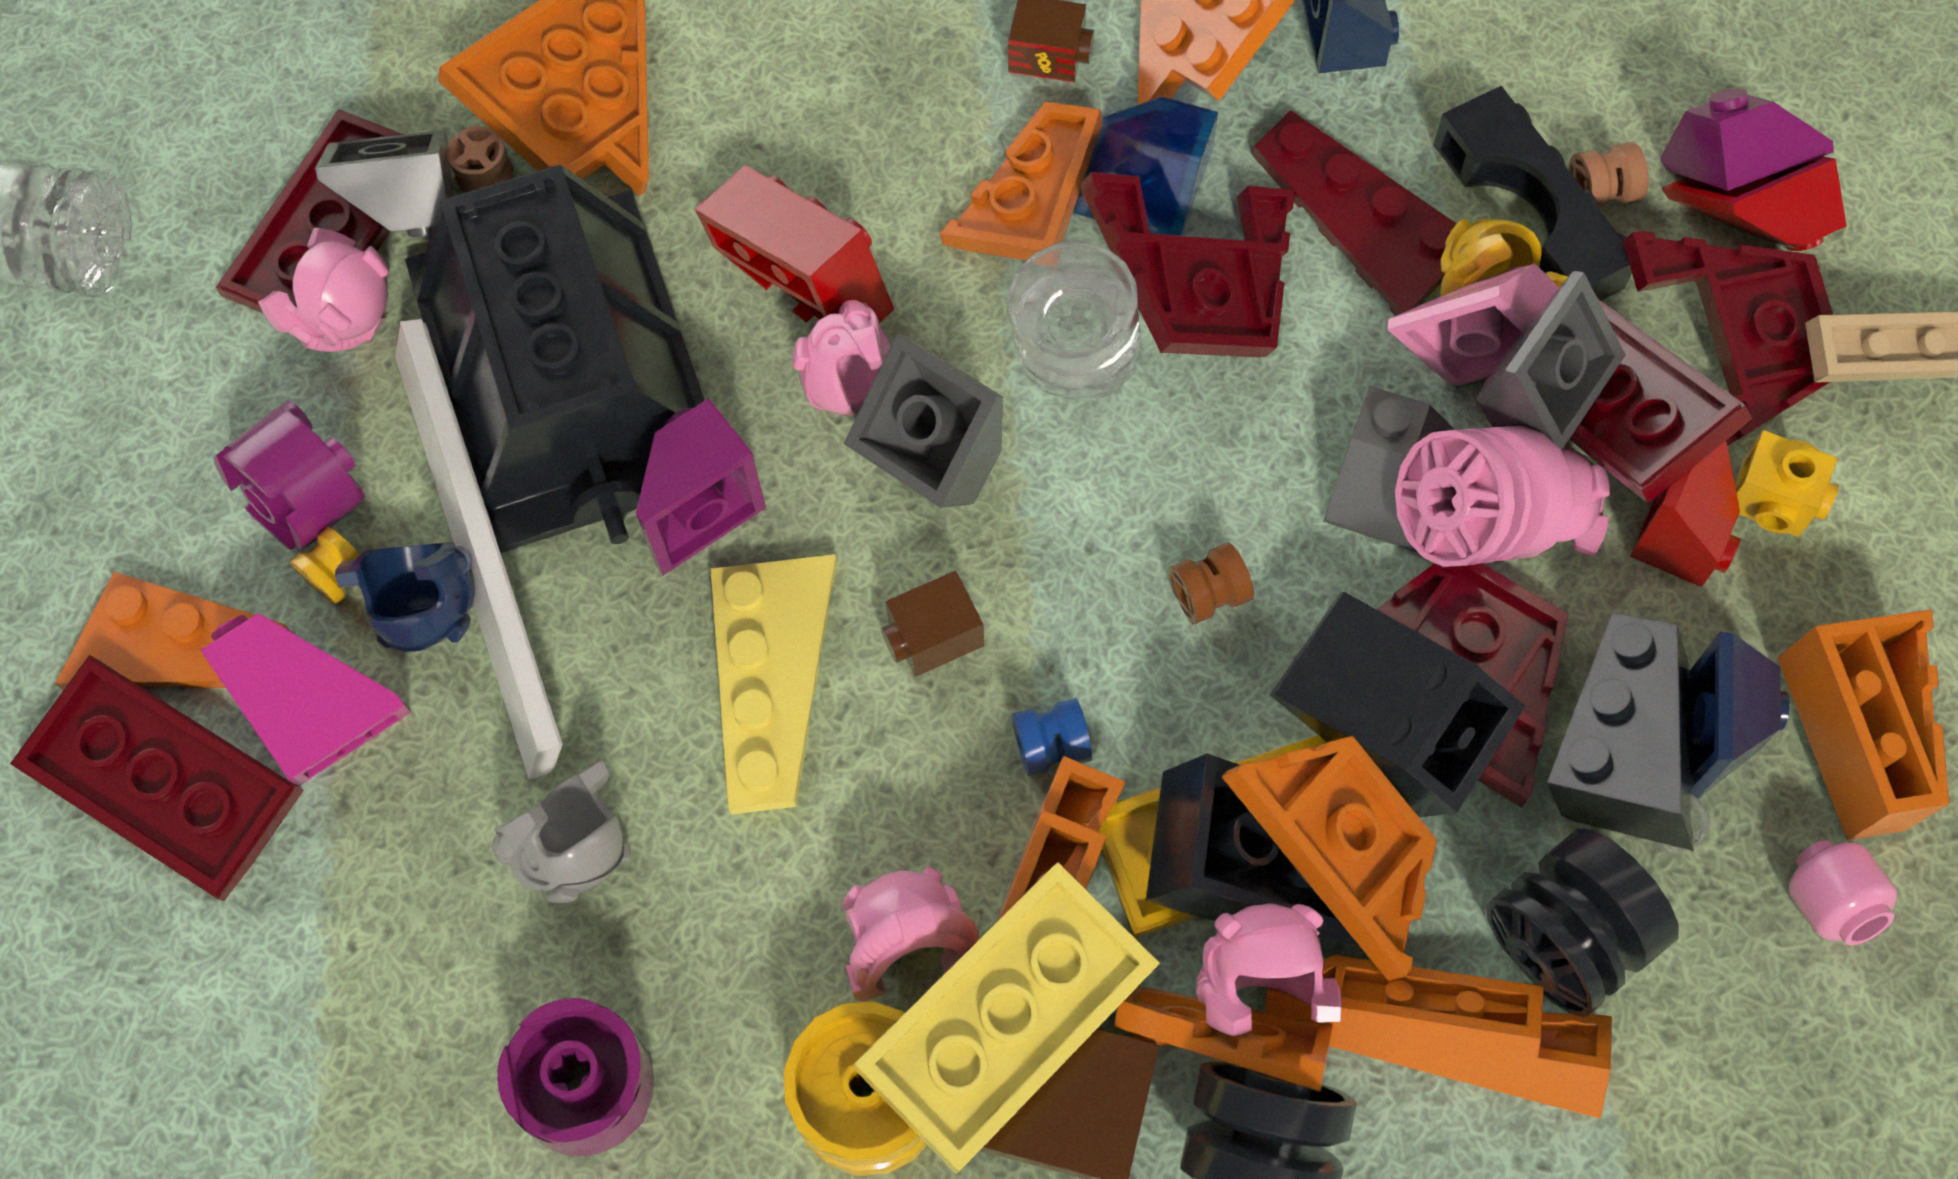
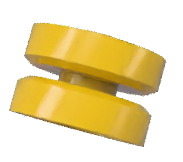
M873 1001L841 1004L815 1017L793 1043L784 1068L785 1103L806 1146L829 1167L856 1176L888 1174L915 1160L927 1146L876 1091L867 1097H859L851 1092V1090L861 1089L864 1084V1079L853 1068L854 1063L905 1014L901 1010Z

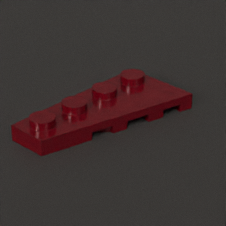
M1292 110L1254 146V159L1281 189L1293 190L1296 206L1303 208L1319 226V231L1332 246L1336 245L1356 267V273L1370 288L1374 287L1390 305V311L1395 316L1422 305L1442 283L1445 273L1441 271V257L1446 248L1445 242L1457 224L1456 222Z

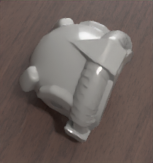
M597 761L579 773L567 778L540 804L533 806L495 829L496 836L493 839L492 851L496 859L500 863L510 866L513 875L523 886L535 891H545V897L549 902L565 904L575 901L579 893L595 889L616 871L620 863L630 858V845L627 842H623L618 817L604 806L598 796V793L604 789L609 778V771L603 761Z

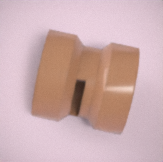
M1627 142L1614 145L1608 153L1600 154L1595 150L1575 153L1571 156L1568 171L1582 188L1589 190L1593 194L1599 209L1606 206L1610 200L1616 199L1618 202L1625 204L1645 198L1649 184L1648 167L1642 149L1637 143Z

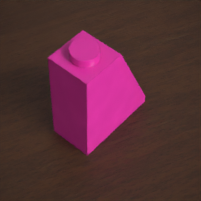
M259 613L250 619L245 615H241L225 622L211 634L213 642L200 650L288 780L297 786L304 784L411 713L396 693Z

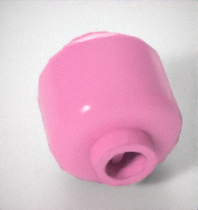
M1824 840L1809 846L1799 854L1795 861L1798 868L1789 880V895L1820 937L1828 941H1844L1849 946L1858 945L1876 937L1892 923L1895 915L1892 912V908L1896 904L1897 889L1870 852L1863 846L1854 842L1833 845L1831 841Z

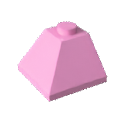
M1536 264L1515 267L1506 273L1479 280L1388 319L1387 330L1449 385L1461 386L1486 379L1493 373L1508 349L1559 287Z

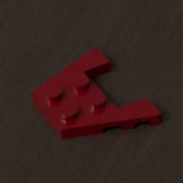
M1091 172L1081 182L1082 194L1160 353L1260 358L1267 357L1277 348L1285 282L1280 281L1282 257L1289 250L1290 233L1286 232L1285 228L1287 214L1294 206V193L1292 189L1247 186L1236 196L1244 240L1151 234L1149 232L1139 176Z
M1647 231L1633 232L1622 241L1637 292L1687 282H1696L1728 391L1746 405L1752 418L1751 421L1726 440L1727 446L1830 383L1815 382L1805 325L1806 322L1818 315H1833L1815 255L1740 245L1736 249L1707 245L1704 239L1683 237L1679 241L1655 238L1654 232Z
M1434 563L1394 592L1393 597L1377 608V610L1473 662L1526 706L1478 780L1522 808L1533 792L1538 753L1543 743L1550 694L1554 689L1569 614L1483 563L1443 567Z

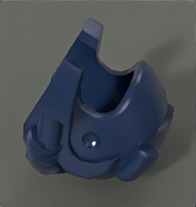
M454 542L365 550L355 560L342 561L335 570V577L339 587H360L365 601L366 618L370 626L377 633V641L385 648L392 647L403 652H413L428 649L447 638L452 643H457L465 635L471 624V617L467 612L472 608L475 596L474 581L468 571L472 565V556L468 549L463 546H456Z

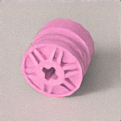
M1523 425L1432 432L1412 446L1400 465L1395 488L1397 518L1407 541L1424 559L1443 567L1467 566L1535 557L1555 545L1568 526L1574 503L1572 473L1561 449L1544 433Z

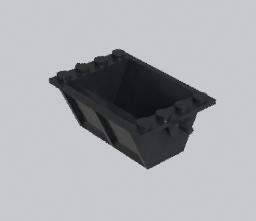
M560 164L441 200L426 252L406 258L405 262L423 323H426L500 553L604 520L610 542L612 544L624 543L629 539V535L622 514L637 509L655 432L663 428L667 421L677 412L686 408H694L705 401L632 191L628 190L606 197Z

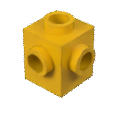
M1763 430L1743 459L1735 481L1740 508L1739 515L1756 521L1760 527L1767 531L1780 534L1788 533L1799 538L1814 517L1824 520L1834 504L1839 485L1830 482L1838 458L1818 451L1815 446L1806 441L1789 440Z

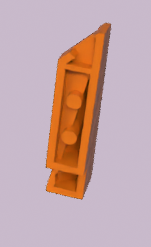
M1065 756L1062 757L1052 777L996 922L1057 862L1087 889L1107 835L1098 831L1121 794L1126 781Z

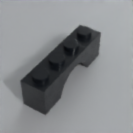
M1502 85L1442 114L1433 146L1465 187L1492 186L1511 191L1529 202L1542 218L1546 228L1547 241L1541 249L1542 254L1539 268L1544 273L1554 272L1569 277L1573 271L1584 272L1596 297L1600 301L1625 289L1632 275L1622 242L1626 237L1615 231L1600 212L1593 194L1578 184L1565 167L1560 152L1554 146L1546 143L1532 125L1527 110L1521 104L1515 103Z

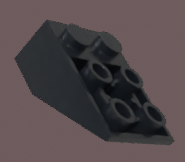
M1346 592L1339 593L1270 693L1272 698L1326 742L1353 736L1420 818L1457 813L1526 707L1473 662Z

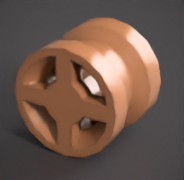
M482 126L469 127L458 132L450 140L447 147V160L463 192L467 193L512 179L513 166L506 155L504 142L490 128ZM473 165H481L483 169L475 170Z

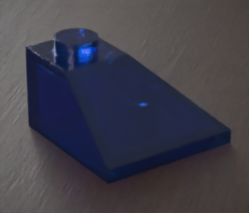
M1159 97L1103 117V125L1085 178L1091 172L1139 176L1149 232L1151 234L1182 236L1213 152L1218 112L1170 98ZM1080 190L1073 213L1095 219Z

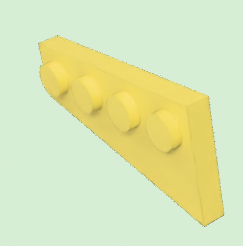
M836 554L710 569L727 798L730 814L790 808L797 805L813 698L817 687L823 639L826 633L832 586L837 568Z

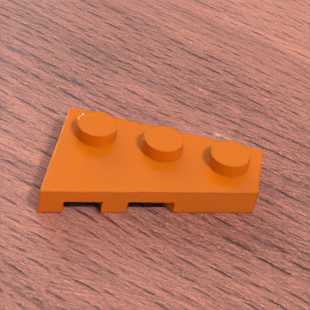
M1045 101L1005 151L1007 159L989 181L983 179L971 193L972 203L958 220L951 218L939 233L942 244L971 252L1055 265L1081 190L1080 184L1085 178L1103 125L1101 110Z
M113 572L55 684L64 690L86 658L91 655L142 688L185 686L186 689L226 688L200 650L213 642L211 634L222 624L241 615H245L250 619L254 614ZM271 620L276 624L280 625L281 627L290 631L285 624Z
M1138 986L1117 1007L1114 1025L1116 1028L1131 1032V1037L1160 1046L1173 1045L1317 1091H1321L1333 1030L1332 1025L1251 1009V1031L1231 1036L1212 1028L1206 1023V1006L1197 997L1144 986Z

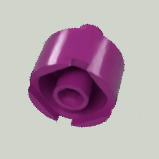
M287 400L225 446L222 451L213 457L218 473L231 492L240 485L242 493L249 501V504L244 508L252 518L286 548L292 550L297 547L298 552H301L317 540V535L326 526L333 527L360 504V501L365 498V494L359 484L348 474L349 471L356 467L349 452L332 437L323 442L312 431V424L305 413L295 403Z
M566 998L544 1004L530 1012L519 1024L520 1028L511 1039L508 1047L505 1045L497 1068L498 1090L502 1103L508 1114L523 1130L552 1151L569 1156H590L617 1146L639 1128L645 1120L653 1095V1067L644 1045L619 1015L598 1003L583 998ZM583 1065L590 1074L582 1078V1086L571 1090L566 1083L575 1080V1068Z

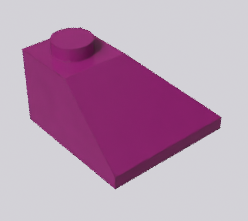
M1735 88L1716 92L1709 96V103L1685 111L1660 159L1668 171L1729 191L1834 153L1833 140L1775 102L1747 95V90Z
M709 398L694 408H686L674 414L663 428L655 432L636 516L655 565L661 574L665 575L766 509L752 452Z

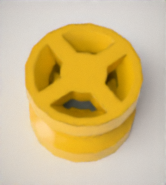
M326 526L317 535V545L308 553H298L289 562L311 587L331 604L337 606L345 598L346 587L338 586L335 570L342 561L355 560L361 554L339 533Z

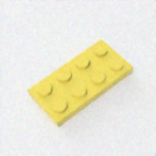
M1057 862L854 1063L853 1068L944 1163L957 1174L1160 963Z

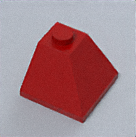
M1823 156L1729 191L1689 177H1684L1662 187V191L1669 200L1764 241L1784 245L1790 251H1803L1817 247L1823 243L1824 236L1847 227L1836 158Z
M1726 441L1654 498L1630 557L1700 587H1703L1714 570L1722 573L1727 571L1737 552L1741 538L1731 535L1740 513Z

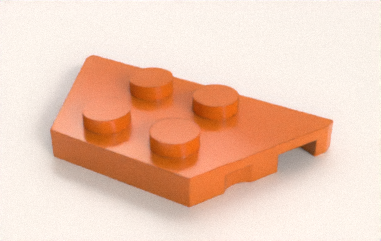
M1350 736L1330 741L1317 747L1295 750L1259 762L1245 763L1227 770L1222 776L1224 781L1386 979L1390 981L1406 977L1411 970L1413 957L1404 953L1410 921L1418 920L1422 917L1426 897L1424 880L1427 872L1432 867L1437 839L1357 740Z

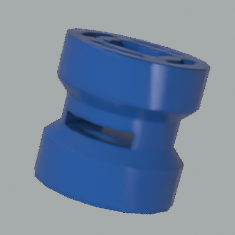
M1077 698L1057 702L1051 711L1038 713L1033 709L1012 713L1014 733L1027 776L1047 772L1050 766L1060 762L1063 756L1080 763L1092 761L1089 734Z

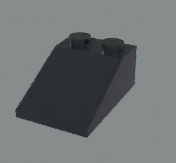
M1206 753L1163 771L1146 901L1214 921L1223 913L1234 915L1242 909L1254 905L1273 903L1292 908L1294 905L1301 904L1314 909L1323 918L1322 925L1317 928L1320 932L1317 937L1357 943L1222 778L1227 770L1235 768L1239 764Z

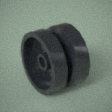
M1211 1061L1200 1064L1193 1104L1202 1114L1213 1121L1209 1120L1187 1127L1180 1161V1169L1193 1179H1342L1344 1170L1342 1163L1323 1147H1331L1350 1140L1357 1106L1353 1097L1324 1084L1321 1086V1091H1317L1227 1062Z

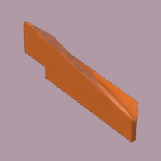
M1332 955L1323 960L1322 975L1324 979L1335 978L1341 994V1021L1317 1022L1333 1026L1330 1047L1587 1116L1601 1118L1611 1072L1612 1016L1589 1014L1584 1018L1566 1013H1542L1544 987L1413 966L1406 977L1388 981L1372 960ZM1271 987L1267 988L1265 1012L1316 1022L1311 1019L1310 1005L1285 991Z

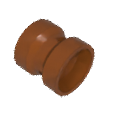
M1230 542L1208 550L1206 558L1198 562L1187 559L1168 568V577L1172 591L1192 625L1212 618L1216 608L1223 605L1233 608L1253 600L1254 589L1250 574L1240 553Z

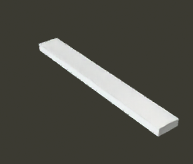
M422 319L400 321L395 359L453 542L456 546H463L468 549L472 556V565L468 571L474 581L475 596L473 605L528 779H535L552 773L563 744L426 323H423Z

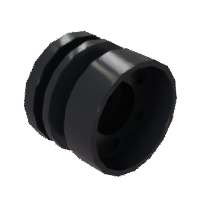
M1576 829L1539 861V874L1524 872L1511 884V889H1503L1486 905L1487 920L1496 940L1521 971L1535 985L1544 987L1543 994L1552 1003L1569 1014L1584 1018L1605 1002V995L1611 996L1626 984L1625 970L1638 973L1679 939V923L1670 902L1656 881L1632 855L1612 839L1592 829Z

